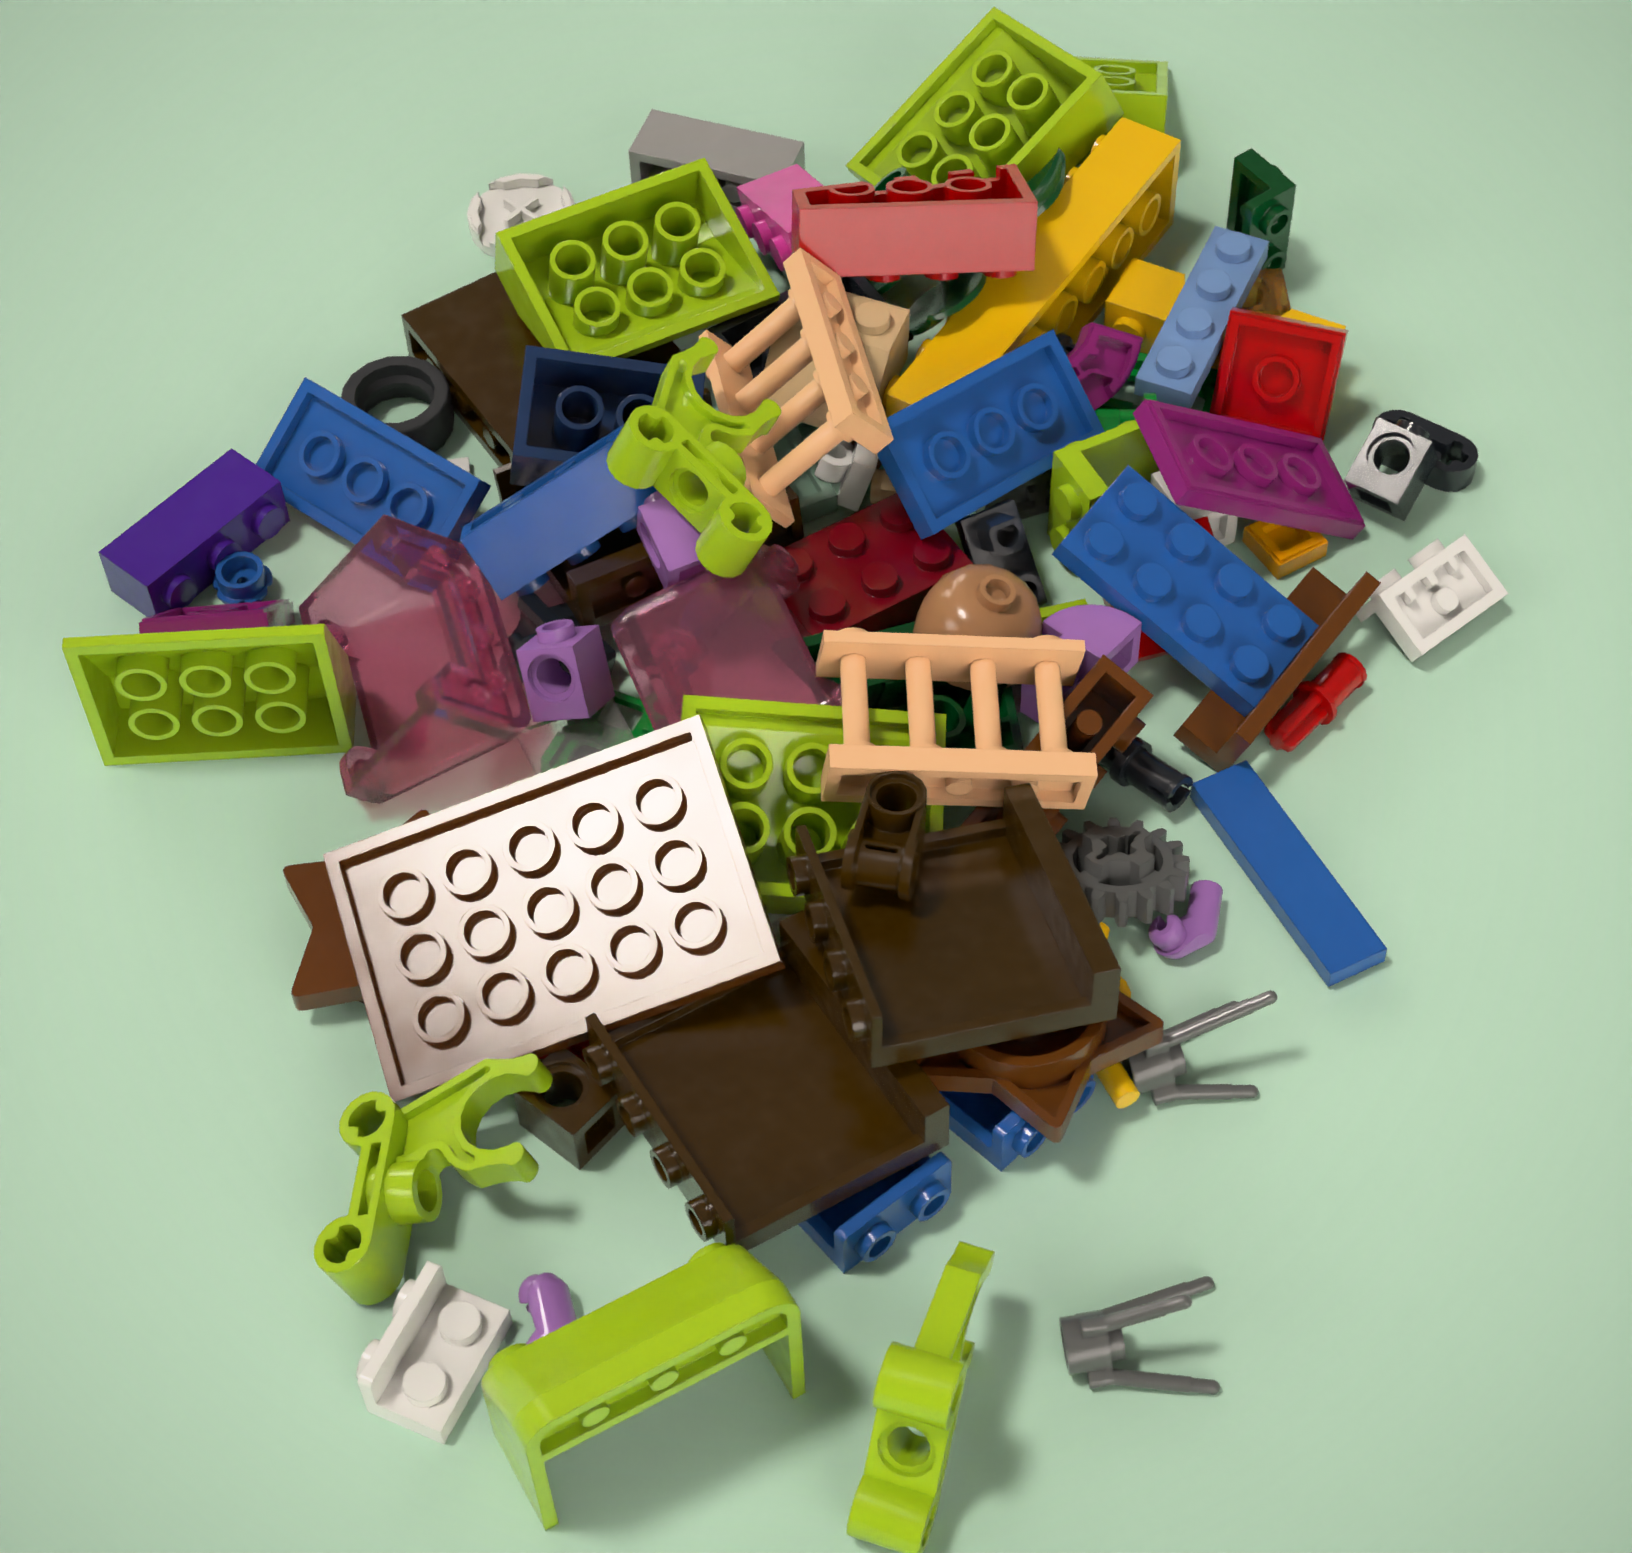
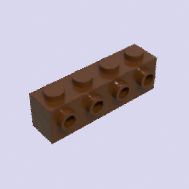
M1104 654L1063 702L1068 749L1073 752L1096 753L1098 777L1093 789L1108 772L1098 763L1112 746L1121 754L1127 749L1146 725L1137 717L1138 714L1154 696ZM1039 732L1024 749L1025 751H1041ZM977 806L961 826L1002 819L1003 807ZM1042 808L1056 835L1068 821V818L1059 812L1060 809Z

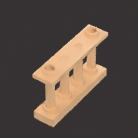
M799 248L783 262L791 287L788 290L789 298L732 347L708 330H705L698 337L699 339L701 337H708L718 346V352L705 374L711 382L718 410L728 415L745 416L755 412L764 399L772 396L811 361H814L816 368L813 371L814 379L780 407L781 415L768 434L758 437L742 453L738 454L746 469L744 486L765 506L770 513L771 519L785 528L795 521L785 488L843 440L846 442L854 440L876 455L894 440L841 277L802 248ZM801 320L803 329L800 331L802 338L753 379L749 364ZM826 402L829 410L826 413L827 421L778 462L773 445Z
M855 627L844 628L839 631L824 630L816 662V677L841 678L844 744H829L820 778L821 801L862 803L866 787L871 779L888 771H904L915 775L923 781L927 788L926 805L1003 807L1005 787L1030 783L1042 808L1084 810L1098 777L1096 753L1073 752L1068 749L1062 686H1073L1086 651L1085 640L1061 639L1054 635L1019 638L868 632ZM867 679L906 680L909 747L875 746L870 742ZM932 681L971 682L976 749L942 748L936 745ZM997 683L1035 685L1041 751L1007 750L1002 747Z

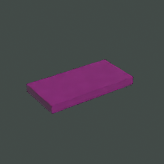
M1144 399L1133 412L1135 420L1177 505L1352 540L1365 527L1364 520L1321 438Z

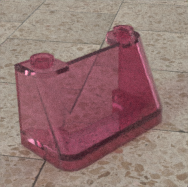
M383 514L298 607L303 625L325 624L348 655L371 748L355 746L342 756L339 762V769L347 796L361 801L382 804L513 741L528 726L531 720L530 709L493 588L463 544Z
M763 544L745 571L734 578L721 577L704 569L628 606L612 622L611 631L655 731L681 721L683 695L842 706L841 683L837 684L825 677H816V664L784 599L793 596L800 586L797 578L799 566L784 548L776 544L771 547Z

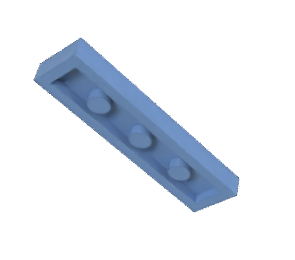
M1218 226L1214 227L1135 378V395L1143 397V393H1156V398L1159 402L1191 409L1223 346L1230 310L1233 307L1242 308L1267 259L1268 240Z

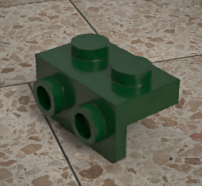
M1251 148L1234 157L1226 229L1269 241L1267 259L1253 284L1254 286L1263 280L1272 279L1281 270L1285 269L1296 184L1287 178L1277 166L1270 164Z

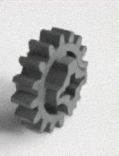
M1109 818L1107 827L1096 825L1090 820L1085 821L1083 833L1080 834L1066 829L1062 831V842H1059L1098 922H1102L1105 917L1114 918L1118 927H1126L1129 917H1135L1145 924L1152 923L1153 911L1171 915L1174 912V901H1185L1186 888L1189 881L1190 859L1189 856L1183 855V843L1181 841L1166 842L1167 830L1159 828L1149 832L1143 828V821L1140 820L1133 822L1130 827H1121L1117 818Z

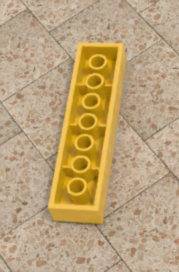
M1121 117L1107 135H1100L1096 139L1090 155L1080 167H1073L1068 172L1058 198L1046 211L1037 217L1034 271H1017L1015 276L1004 279L987 277L986 283L978 296L962 310L947 317L945 325L933 339L928 338L921 344L914 361L901 376L895 375L890 380L882 400L883 407L886 408V417L1052 329L1056 335L1058 333L1069 335L1072 338V343L1076 344L1082 327L1094 322L1105 308L1106 299L1131 259L1136 258L1143 261L1173 225L1181 140L1124 117Z

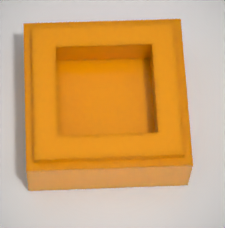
M1256 521L1244 527L1242 542L1277 580L1327 554L1328 541L1321 533L1262 521Z

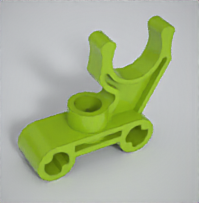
M701 337L694 346L672 356L661 375L652 405H643L635 408L608 451L606 462L614 478L623 485L634 489H646L654 486L701 533L696 541L695 551L702 565L715 575L734 578L741 575L771 533L773 524L770 513L765 506L744 486L746 469L738 454L742 453L755 439L769 433L781 415V408L773 400L764 399L755 412L745 416H733L717 411L707 404L695 390L692 376L706 372L718 352V346L710 338Z
M533 1053L512 1059H484L403 1108H400L387 1094L371 1091L354 1099L343 1111L339 1121V1133L343 1141L359 1156L348 1215L336 1218L326 1225L318 1235L314 1245V1259L318 1267L351 1299L362 1305H373L384 1301L398 1288L405 1270L413 1224L435 1221L440 1213L443 1195L440 1173L444 1168L452 1166L462 1178L479 1188L510 1181L530 1182L537 1176L539 1165L521 1143L514 1142L494 1150L477 1148L476 1133L481 1119L490 1107L505 1096L520 1091L543 1093L550 1088L553 1081L552 1074L540 1059Z
M959 1241L953 1255L945 1265L915 1346L911 1347L892 1341L889 1345L874 1390L873 1407L877 1409L864 1473L857 1487L849 1513L846 1529L848 1536L900 1553L924 1552L934 1524L953 1434L956 1428L967 1368L971 1363L975 1348V1342L965 1340L978 1294L984 1281L990 1274L995 1251ZM908 1427L921 1431L924 1436L913 1433Z

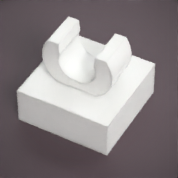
M843 440L820 459L814 475L826 482H841L837 495L838 505L858 512L875 472L878 456L856 441L853 446L850 442Z

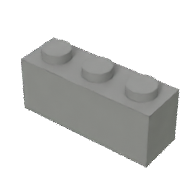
M653 109L650 111L628 151L631 183L705 157L734 212L735 208L742 206L736 187L798 164L805 170L804 142Z

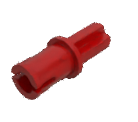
M1341 652L1333 657V660L1311 682L1302 681L1293 691V699L1265 726L1264 733L1270 739L1269 745L1277 751L1282 749L1286 752H1291L1320 724L1327 725L1332 722L1337 716V707L1367 680V673L1362 663L1351 654Z

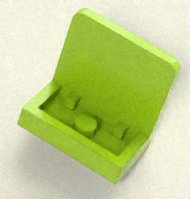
M1136 420L1126 421L1116 428L1085 440L1074 441L1064 448L1053 452L1047 534L1050 537L1053 550L1059 546L1128 465L1149 483H1151V474L1159 471Z

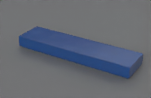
M1247 760L1193 783L1190 798L1327 987L1385 961L1387 947Z

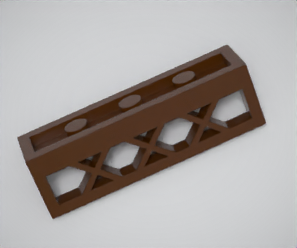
M1312 567L1287 599L1319 626L1258 704L1244 717L1215 692L1210 690L1173 736L1217 772L1229 768L1251 745L1381 582L1366 571L1346 594L1316 568Z

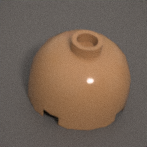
M969 564L944 574L924 597L917 612L913 633L1034 638L1042 635L1043 620L1036 596L1022 579L1009 570L991 564ZM948 682L951 685L971 691V682Z

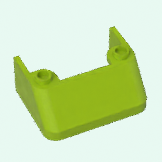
M717 1242L698 1250L685 1265L529 1344L517 1343L499 1351L488 1364L489 1369L482 1378V1392L493 1433L544 1529L547 1530L559 1524L544 1465L545 1461L746 1356L763 1349L792 1399L805 1394L800 1308L784 1282L743 1246L738 1244L725 1245L724 1243Z

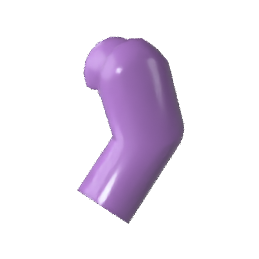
M1210 880L1195 881L1191 885L1186 915L1180 918L1174 914L1167 915V923H1165L1161 916L1156 917L1152 921L1148 933L1156 953L1170 959H1181L1215 940L1223 889L1218 883Z
M545 1272L530 1275L522 1282L518 1293L519 1302L527 1304L526 1309L531 1313L536 1329L526 1344L577 1319L569 1287L561 1278L553 1273Z

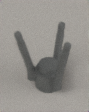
M1270 990L1240 1002L1231 1001L1163 1030V1041L1121 1061L1122 1065L1140 1094L1151 1092L1155 1106L1175 1100L1255 1098L1259 1092L1255 1085L1175 1084V1077L1186 1074V1063L1180 1043L1275 1003L1277 994Z
M1204 1276L1101 1310L1059 1317L1068 1374L1074 1375L1087 1372L1090 1389L1118 1385L1185 1393H1218L1220 1385L1216 1380L1113 1368L1112 1361L1126 1359L1122 1333L1123 1327L1188 1309L1192 1305L1191 1296L1210 1290L1214 1286L1213 1279L1209 1276Z

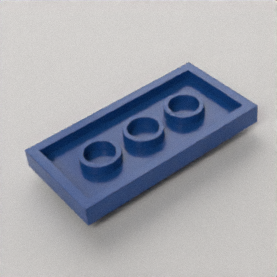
M1052 329L887 417L894 440L879 451L877 456L922 540L1052 468L1054 451L1062 449L1074 441H1082L1105 431Z
M306 377L303 379L256 463L257 466L281 482L286 503L420 585L432 590L460 542L462 527L472 521L491 485Z
M1129 465L1052 553L1057 560L1114 608L1126 612L1141 621V631L1244 717L1258 704L1319 626Z

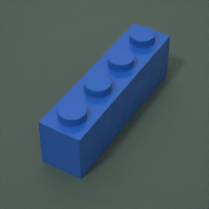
M624 424L462 527L460 541L501 601L514 592L519 597L535 592L550 579L547 572L566 559L571 566L584 561L601 547L598 539L615 528L619 527L622 533H626L637 527L638 506L643 505L645 499L658 490L654 486L646 489H634L625 486L615 479L609 471L606 462L607 454Z

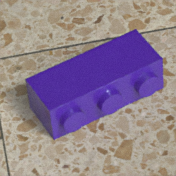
M231 448L98 552L111 591L146 617L174 608L187 607L197 595L213 583L216 566L224 557L235 552L251 553L264 541L274 537L290 521L281 482Z

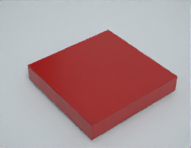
M1233 307L1229 314L1209 413L1318 437L1324 443L1348 330Z

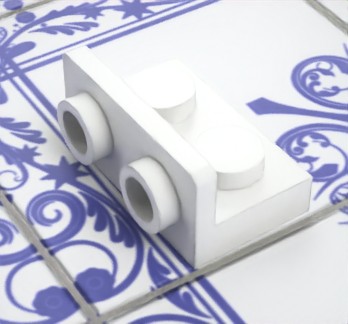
M1465 534L1446 548L1439 539L1423 548L1408 559L1414 570L1403 578L1396 569L1380 578L1378 581L1381 584L1370 596L1371 601L1362 606L1356 613V616L1363 622L1376 613L1409 660L1413 662L1509 593Z
M427 1261L416 1281L409 1279L400 1289L393 1306V1320L381 1340H372L364 1350L358 1363L356 1376L368 1412L444 1445L513 1322L509 1309L447 1284L442 1266Z

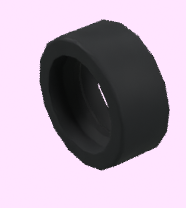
M388 356L369 362L355 371L342 388L341 398L367 413L379 403L396 397H413L429 403V407L415 418L400 423L385 424L433 452L444 446L453 432L454 409L450 387L442 371L426 360L411 356Z

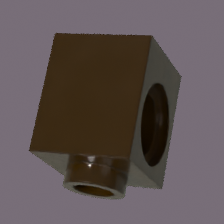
M565 1048L549 1054L543 1061L540 1060L553 1077L552 1084L546 1092L520 1091L513 1093L519 1124L578 1170H581L624 1126V1123L616 1107L615 1101L618 1096L608 1083L600 1087L590 1074L586 1063ZM561 1100H576V1102L570 1106H553L555 1103Z

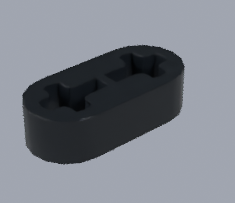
M1389 410L1375 418L1372 428L1378 417L1395 425L1399 419H1404L1417 424L1430 434L1429 440L1433 442L1438 461L1425 485L1444 492H1456L1465 489L1471 484L1478 461V450L1471 440L1404 410ZM1392 455L1386 458L1382 465L1401 472L1406 468L1410 459L1404 455Z

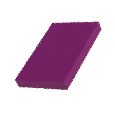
M289 599L174 608L143 618L142 622L138 624L139 633L142 634L289 626L295 623L293 602H289Z

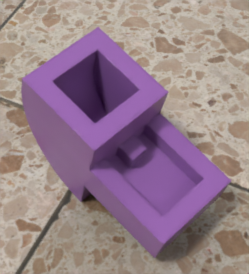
M1077 605L1062 609L1043 621L1042 635H1054L1061 639L1085 640L1086 651L1073 686H1062L1063 702L1103 654L1126 673L1138 663L1142 622L1126 612L1103 605ZM1022 684L1020 712L1039 724L1035 685Z

